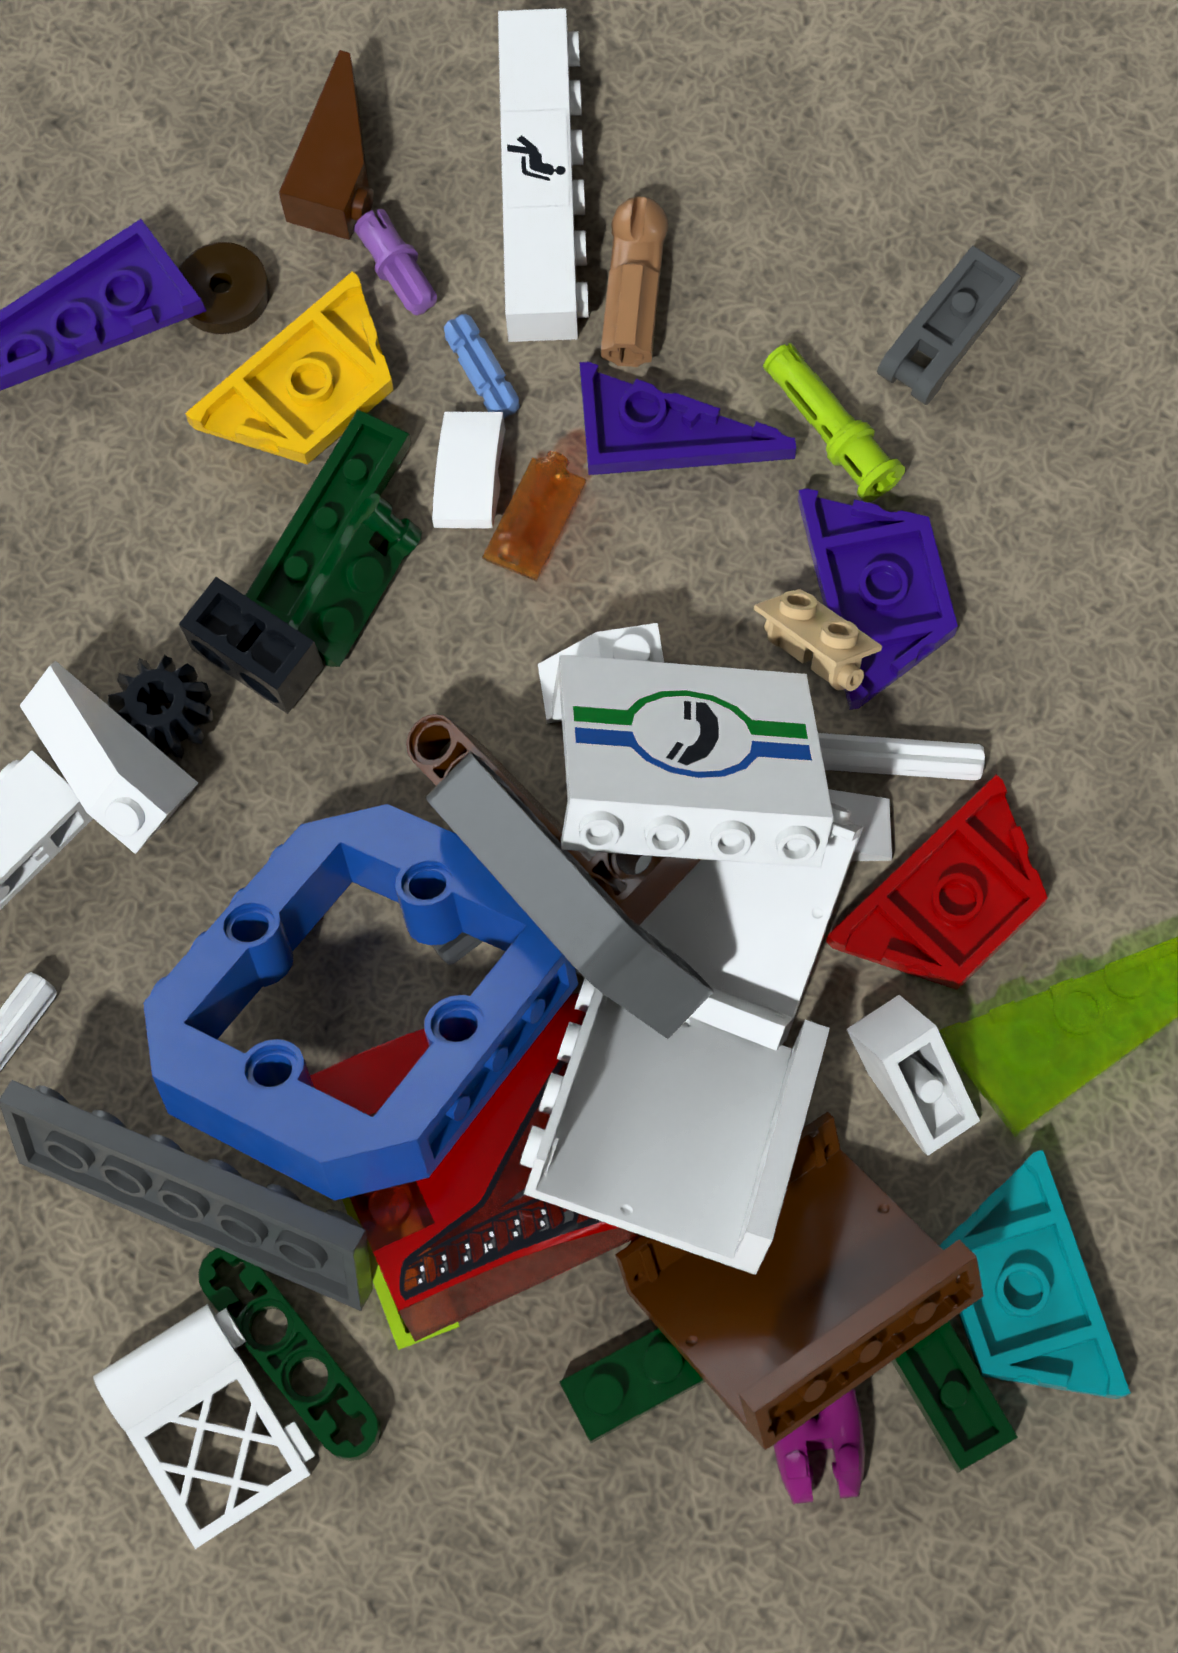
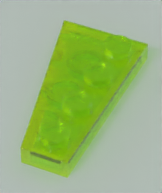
M1178 936L1108 963L1104 968L1076 979L1072 977L1049 986L1048 990L1017 1002L1013 1000L990 1009L987 1014L964 1023L957 1022L939 1029L947 1050L1015 1138L1178 1020Z

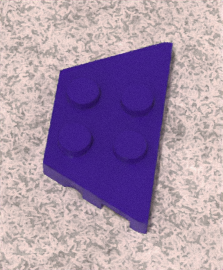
M801 489L798 493V504L823 605L843 619L855 624L860 631L882 645L881 651L862 658L860 669L864 672V678L859 687L853 691L844 689L849 710L859 709L956 635L958 625L928 516L902 510L888 512L877 504L854 499L853 505L819 498L817 490Z

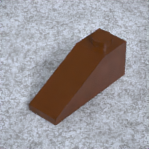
M339 50L279 190V196L286 222L347 240L351 239L357 221L364 214L371 211L374 191L372 188H369L357 88L351 55L349 52Z

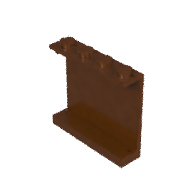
M826 1112L807 1126H803L773 1240L756 1275L642 1235L635 1237L627 1247L615 1254L627 1293L765 1451L983 1297L977 1256L961 1240L956 1241L943 1250L841 1150L834 1117L829 1112Z

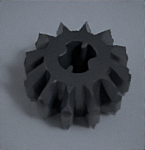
M164 654L157 669H151L146 660L139 658L137 669L140 674L134 678L128 674L119 673L117 681L123 692L108 695V705L159 750L163 752L164 747H170L173 755L176 758L182 759L184 748L181 742L187 739L193 743L202 744L204 735L198 725L213 722L214 714L212 709L205 704L212 696L209 687L205 682H196L198 677L196 670L188 663L176 670L172 658ZM170 702L171 707L169 709L161 706L163 713L159 715L151 714L150 710L153 707L160 711L159 703Z

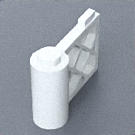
M209 1304L93 1376L94 1382L107 1407L127 1433L195 1549L311 1475L305 1462L316 1456L296 1422L294 1421L283 1428L237 1350V1347L247 1341L227 1308L216 1314ZM238 1380L251 1402L245 1430L207 1422L214 1394ZM203 1402L199 1420L181 1416ZM257 1413L271 1436L253 1433ZM170 1422L197 1428L187 1467L161 1461L147 1437ZM205 1430L243 1438L234 1477L196 1469ZM251 1440L278 1446L292 1471L271 1485L242 1480ZM168 1472L185 1475L181 1493ZM194 1477L231 1486L225 1514L202 1529L187 1505ZM239 1488L258 1492L235 1507Z

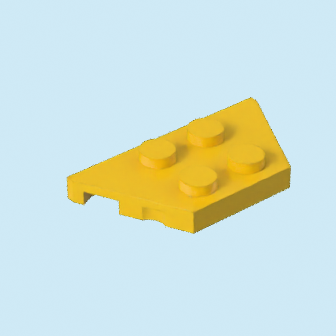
M353 271L204 396L185 413L188 423L195 430L306 465L314 460L344 433L357 410L368 413L394 390L390 372L363 295L359 277Z

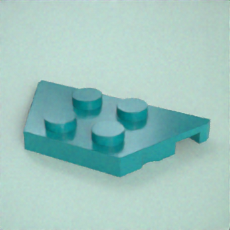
M1044 1151L1034 1152L964 1223L960 1224L939 1245L945 1250L956 1241L961 1240L977 1256L983 1297L959 1313L977 1369L982 1377L1112 1399L1126 1397L1131 1393Z

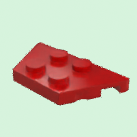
M996 774L827 935L826 943L835 950L958 990L1045 906L1048 899L1039 873L1032 867L1029 860V847L1021 826H1016L1005 797L1007 789L1004 781Z

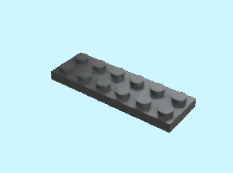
M11 1080L1 1095L0 1108L19 1164L211 1247L222 1249L255 1266L362 1311L373 1290L366 1230L362 1229L360 1224L346 1213L334 1209H329L326 1213L302 1203L298 1196L280 1185L269 1184L266 1187L243 1178L234 1167L221 1160L210 1159L208 1162L184 1153L179 1145L164 1136L152 1134L148 1138L129 1130L118 1118L108 1112L93 1110L92 1113L70 1105L61 1094L49 1087L39 1085L33 1089Z

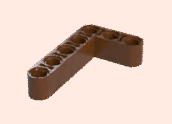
M431 714L422 717L413 725L406 741L407 753L413 763L435 786L471 751L510 787L561 843L563 826L477 738L443 715ZM451 741L448 751L439 759L440 751L444 745ZM568 850L629 918L638 925L653 912L701 860L652 856L648 867L641 873L636 874V864L642 855L597 852L592 857L588 851Z

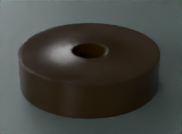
M230 242L211 243L193 251L179 267L180 272L205 306L206 312L187 319L192 325L202 331L212 334H231L241 331L256 322L268 304L270 288L265 268L261 260L244 246ZM222 283L232 285L224 293L213 291L217 285Z

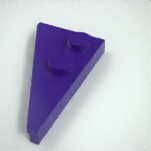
M580 362L588 475L795 459V438L783 435L777 428L757 421L754 427L721 416L720 408L678 393H663L653 384L639 379H635L634 384L600 373L597 364Z

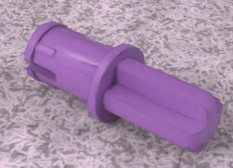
M377 209L376 215L380 222L375 217L373 210L367 212L357 221L354 231L374 258L376 263L375 272L380 279L389 281L407 310L416 316L424 314L428 308L436 304L437 294L416 263L418 253L412 245L405 244L385 210Z

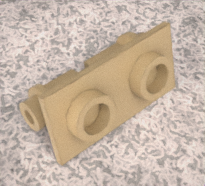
M801 589L785 592L780 596L754 605V610L767 619L764 629L768 633V640L773 645L782 648L802 664L812 660L811 670L829 682L830 686L836 690L846 689L853 691L858 688L864 678V672L860 669L862 658L877 653L882 649L881 644L860 631L855 624L843 619L817 601L813 595Z

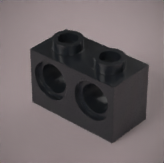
M218 577L213 579L179 623L184 636L194 652L287 714L324 668L313 640Z

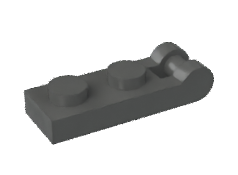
M972 245L885 354L877 369V374L891 383L899 380L912 389V397L925 405L929 404L940 390L948 375L1016 291L1021 275ZM917 350L933 359L925 369L910 360Z

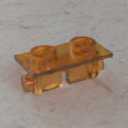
M549 451L545 458H539L538 460L532 458L482 556L483 560L537 582L586 484V479L567 470L569 460L564 455L555 451Z

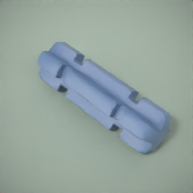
M461 314L457 318L449 320L444 325L445 339L452 351L458 354V361L476 392L484 398L483 404L487 411L503 412L504 419L515 414L520 408L519 397L511 383L505 380L506 374L486 340L480 338V330L473 318L467 314Z

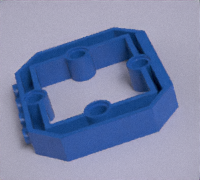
M389 804L301 824L284 844L275 848L263 868L246 887L236 892L225 911L207 931L202 932L194 940L188 953L167 976L161 978L155 984L150 996L143 1002L152 1077L169 1115L334 1201L429 1178L578 986L575 967L457 834ZM352 882L400 903L406 928L410 936L419 943L442 945L454 940L464 932L505 951L471 996H450L440 1000L430 1008L425 1017L424 1024L429 1048L374 1117L315 1089L300 1049L292 1042L281 1039L266 1040L254 1045L246 1053H243L217 1040L262 987L277 983L288 974L293 965L294 949Z

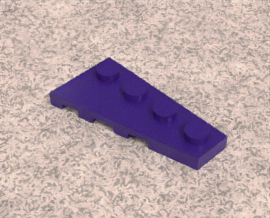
M139 219L0 310V391L206 312L200 297L142 219Z

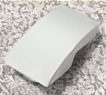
M503 412L444 413L434 485L432 517L434 528H493L501 488L498 466L505 435Z

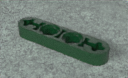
M219 1248L210 1251L202 1260L198 1271L199 1284L204 1294L218 1312L227 1308L247 1341L243 1344L322 1445L337 1458L354 1461L370 1455L378 1445L381 1436V1425L376 1412L262 1268ZM225 1261L232 1267H236L242 1262L244 1263L246 1268L241 1271L239 1277L253 1296L261 1286H264L268 1291L266 1295L259 1296L250 1301L241 1311L238 1318L231 1311L244 1305L241 1300L227 1286L220 1288L218 1291L214 1287L221 1278L216 1268ZM264 1310H279L284 1313L287 1319L288 1328L285 1336L274 1345L265 1346L257 1343L252 1335L254 1319ZM314 1359L321 1361L328 1372V1380L324 1389L315 1396L305 1397L298 1395L292 1386L291 1377L294 1369L305 1360ZM342 1386L348 1392V1396L336 1402L352 1419L363 1414L367 1420L360 1428L365 1439L357 1446L348 1440L341 1442L339 1445L336 1444L334 1437L339 1433L340 1428L329 1412L325 1410L318 1421L311 1414L313 1410L330 1403Z

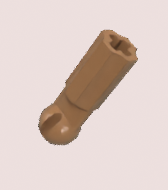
M646 197L627 199L617 207L611 223L614 238L608 278L601 357L604 360L615 363L617 366L639 367L643 363L652 362L663 241L669 226L664 210L655 200Z

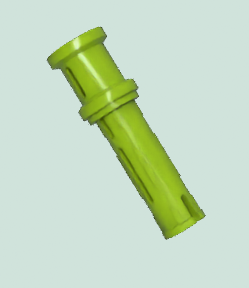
M789 343L787 346L783 344L766 358L763 369L778 383L796 408L821 435V438L827 444V458L834 466H842L859 486L857 489L858 496L864 502H872L895 487L905 473L904 465L898 459H890L873 439L875 431L867 422L855 420L840 404V401L805 362V359L797 351L796 347L792 343Z

